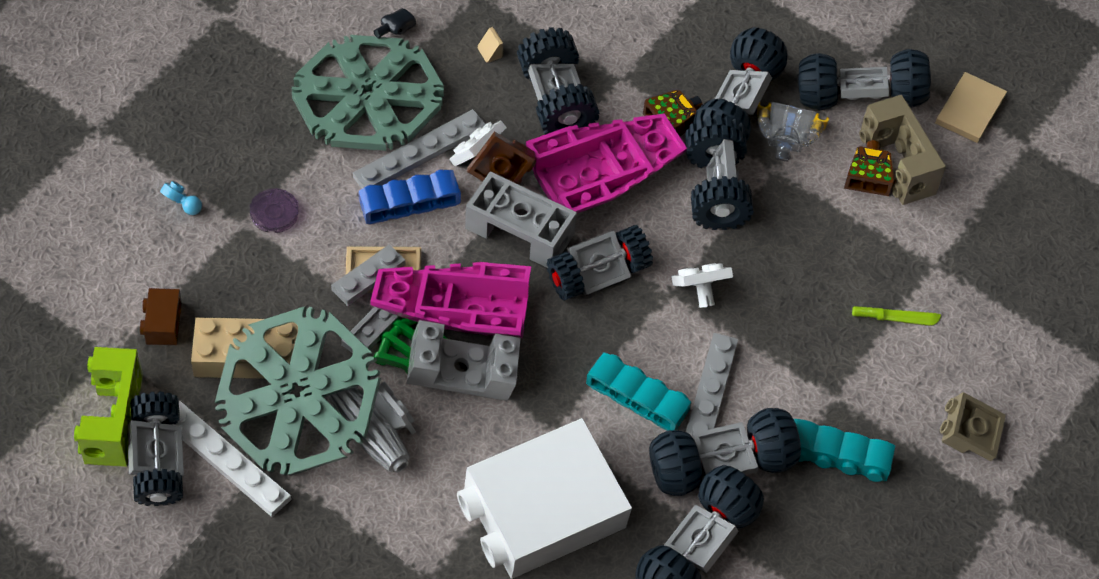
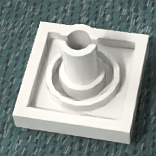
M502 121L495 124L489 122L482 128L479 127L469 135L470 139L467 142H462L453 150L455 154L449 160L454 166H457L475 157L494 131L501 134L507 127Z
M723 263L702 265V270L700 271L699 268H686L678 270L679 275L671 276L673 286H696L699 308L715 305L711 283L716 280L732 278L733 273L731 267H723Z

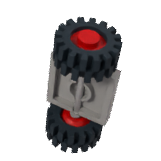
M633 225L616 233L610 231L567 248L568 252L547 259V272L550 274L549 279L552 280V286L556 289V293L559 294V298L565 301L582 293L587 295L630 278L629 272L635 273L653 265L652 249L649 248L650 243L646 240L645 233L642 234V229L638 225Z

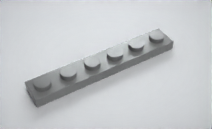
M472 109L353 172V178L362 189L368 185H384L470 139L469 135L486 124Z
M713 333L686 430L691 436L692 433L714 429L738 342L736 338Z

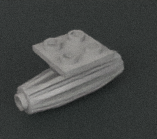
M385 381L379 385L366 438L358 431L356 435L362 438L363 443L360 445L387 471H396L398 473L408 466L410 455L396 430L407 428L413 435L416 433L412 426L415 420L401 400L394 396L393 391ZM353 387L328 395L333 406L348 421L357 419L364 395L361 390Z

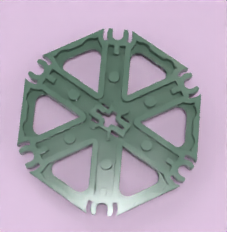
M350 35V39L344 36V44H338L334 39L332 42L333 48L328 42L295 74L293 79L294 86L299 87H292V99L312 136L315 133L317 140L321 136L326 135L325 144H331V147L387 151L385 143H387V147L391 150L393 149L392 141L395 140L399 141L403 146L405 145L404 137L409 143L441 110L443 104L444 85L423 49L419 52V46L417 45L413 49H409V41H404L402 38ZM363 45L389 47L391 51L370 70L359 48ZM327 57H333L346 78L316 76L312 72ZM416 63L420 64L428 78V81L422 84L396 82ZM307 100L337 101L339 103L325 117L319 118L313 114ZM390 105L424 109L410 123L403 124L399 122ZM364 113H366L376 131V134L373 136L345 133Z
M304 306L248 324L254 330V334L250 330L243 328L242 331L247 335L246 341L241 342L236 338L233 339L234 344L240 347L239 350L235 349L232 344L229 345L215 403L219 405L215 409L217 411H227V416L224 419H220L219 423L230 425L221 428L264 470H266L267 465V471L273 472L275 465L280 463L282 466L280 474L286 475L288 473L291 476L348 458L343 454L341 448L349 454L354 453L349 447L351 440L355 439L359 444L363 443L362 438L356 435L357 431L364 438L367 436L381 381L380 377L370 380V377L380 375V371H369L368 366L377 360L372 356L366 357L374 353L332 313L329 312L328 317V312L325 310L321 311L319 318L314 319L315 309L312 307L307 309ZM293 322L298 326V334L289 364L265 341L264 335L269 329ZM334 331L352 348L353 355L349 360L318 369L327 332ZM240 360H247L271 383V385L240 395H234L230 390L235 367ZM296 384L300 387H305L300 392V397H297L295 394H288L295 390ZM361 386L364 390L359 415L354 421H348L324 398L331 394ZM277 412L269 446L266 449L260 450L242 433L241 425L244 422ZM306 418L329 440L330 446L326 452L299 459L296 453Z

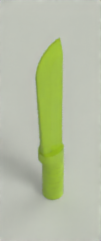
M853 306L852 309L853 316L877 318V320L927 326L935 325L941 318V314L858 306Z

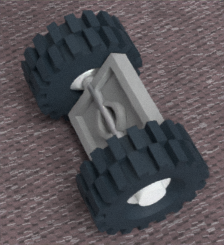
M549 27L548 31L540 29V33L535 34L533 32L530 34L531 38H524V44H519L517 55L525 78L530 79L538 99L536 112L544 134L546 135L568 126L577 125L578 128L588 127L589 123H596L595 121L599 120V109L593 92L587 86L583 88V85L580 83L575 69V64L579 63V53L569 31H563L562 28H558L555 31L554 27Z
M716 115V118L707 116L704 121L700 118L696 120L697 124L692 123L690 125V129L686 130L685 135L688 160H691L693 165L697 164L698 168L702 169L706 166L707 179L702 181V185L697 184L695 190L692 189L691 191L692 217L698 226L703 225L704 229L711 227L712 230H717L718 228L727 230V228L731 227L733 230L737 228L738 224L741 226L745 225V220L750 221L751 215L754 213L750 185H745V181L742 179L738 181L739 173L735 167L739 163V159L743 160L745 154H747L744 125L742 123L739 124L737 119L731 121L730 116H726L725 119L721 118V115Z

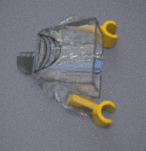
M759 102L757 106L758 123L763 137L768 139V145L777 147L775 159L784 162L789 161L791 151L801 152L803 147H809L819 138L829 121L828 117L826 120L819 119V114H816L815 111L772 102V104L768 102L767 107H762Z

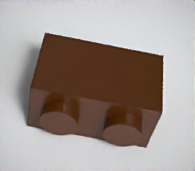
M149 288L148 298L143 299V313H146L145 320L140 321V335H144L147 345H177L182 306L180 289Z

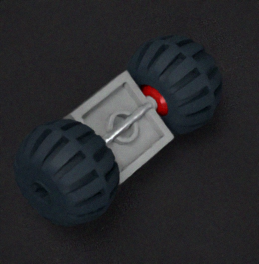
M749 28L741 32L734 39L730 50V59L736 70L729 71L716 98L707 101L696 111L693 119L694 124H697L696 120L700 118L703 121L706 120L707 116L716 118V115H721V118L724 119L726 116H730L731 121L737 119L739 124L742 123L744 125L747 143L751 132V122L748 114H754L770 81L776 79L784 71L788 59L787 47L782 39L773 32L763 28Z
M907 49L892 56L890 62L891 77L887 73V67L840 69L841 77L837 79V62L833 57L820 53L808 55L799 63L798 85L800 102L804 106L818 109V111L829 109L838 102V85L841 86V99L856 100L866 97L880 99L882 97H889L888 84L891 82V97L902 95L910 108L920 106L930 98L931 71L929 57L919 50Z
M765 408L755 413L749 419L747 434L743 422L692 433V436L687 432L669 430L659 434L652 440L649 447V455L653 475L661 492L673 496H682L692 492L701 484L702 471L705 477L711 470L722 465L734 467L746 475L756 473L758 467L770 473L784 472L792 468L800 460L801 442L796 423L789 412L780 408Z
M722 465L711 470L703 478L698 494L699 500L705 509L695 505L664 545L648 550L640 558L636 568V579H702L698 569L707 573L739 532L738 529L750 525L759 517L764 503V495L759 486L750 477L734 467Z

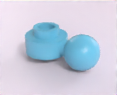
M172 181L170 184L165 182L160 192L169 199L182 204L185 213L196 215L201 211L202 202L198 197L186 196V193L183 192L185 188L177 182Z

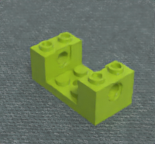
M95 347L93 357L88 358L87 364L88 372L92 373L91 385L96 386L97 395L117 397V403L112 404L111 417L81 416L80 426H75L74 441L78 442V454H82L84 464L127 467L129 458L127 424L131 421L130 402L134 396L140 395L143 378L137 349Z

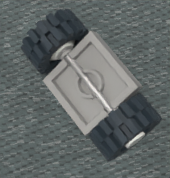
M155 391L150 392V394L142 393L141 396L136 395L131 399V421L127 424L129 474L137 475L133 477L134 501L140 505L145 503V506H150L151 504H154V506H159V504L164 506L168 505V503L174 504L183 498L182 426L176 425L180 420L179 398L176 395H172V393L164 394V392L160 391L158 394H155Z

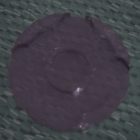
M278 188L264 190L258 193L250 204L251 220L257 228L264 232H268V230L275 233L283 232L290 229L298 219V202L294 195L286 190Z

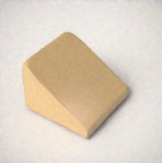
M493 27L488 29L478 44V50L487 63L500 59L503 56V42Z

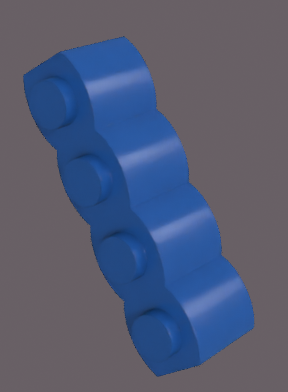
M442 169L431 175H414L408 180H391L384 185H368L359 190V202L366 224H375L389 219H398L412 214L430 212L437 208L443 209L456 206L461 203V192L454 171Z

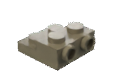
M964 392L955 398H951L945 406V412L948 413V417L940 427V433L943 434L942 442L961 453L970 450L989 461L995 459L1006 415Z

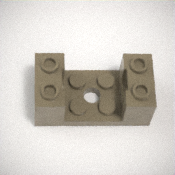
M898 95L869 104L863 117L861 130L859 131L861 141L867 144L868 141L875 140L881 144V147L895 143L898 153H902L904 157L900 159L898 170H896V179H894L892 185L893 195L899 198L902 205L936 195L946 166L903 96Z

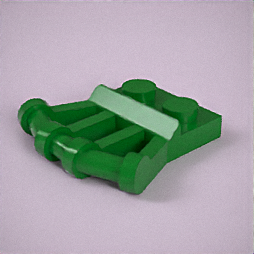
M407 318L396 320L392 325L393 328L381 336L382 342L379 350L373 356L377 360L375 363L401 368L408 375L411 347L398 339V337L405 335L412 340L415 330L411 326L418 322ZM390 347H394L408 357V359L388 354Z

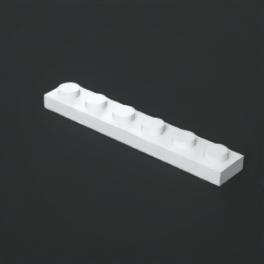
M179 401L180 420L176 425L182 426V440L271 517L291 500L289 493Z

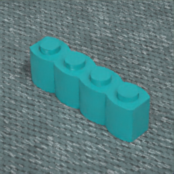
M603 352L587 374L586 384L589 387L608 396L618 404L630 408L634 413L652 421L666 431L677 430L690 411L691 401L684 393L669 390L664 382L647 377L638 367L625 365L617 355Z
M794 419L801 442L799 462L811 461L821 468L836 467L847 475L862 474L874 482L887 481L895 451L894 444L884 440L869 439L857 433L843 432L830 426H819L811 421Z

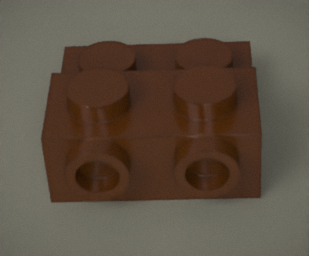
M494 131L467 167V172L481 181H484L489 172H493L520 185L523 175L526 172H530L535 166V152L515 139L511 142Z

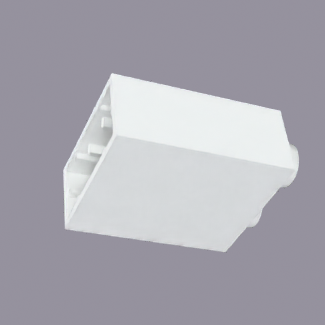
M582 418L467 467L465 487L457 492L458 502L467 520L473 521L480 518L488 534L480 539L488 562L493 568L503 564L511 579L625 529L632 509Z

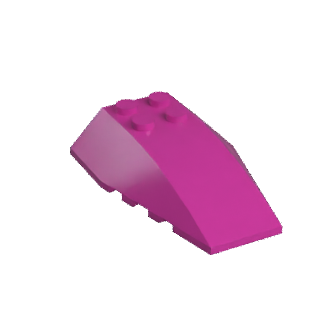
M665 114L634 117L633 121L623 122L622 119L613 120L611 124L599 125V122L589 123L588 127L578 128L577 125L568 126L526 141V147L535 152L536 163L533 167L535 178L548 199L577 213L613 201L687 151V147Z
M475 262L473 267H461V264H450V268L435 269V265L425 266L424 270L414 271L412 267L378 269L370 304L416 322L422 320L445 324L444 329L482 335H495L496 333L523 338L528 307L531 266Z

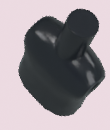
M401 8L381 18L382 26L373 31L374 35L380 38L389 32L395 35L404 34L407 30L416 26V19L409 11Z

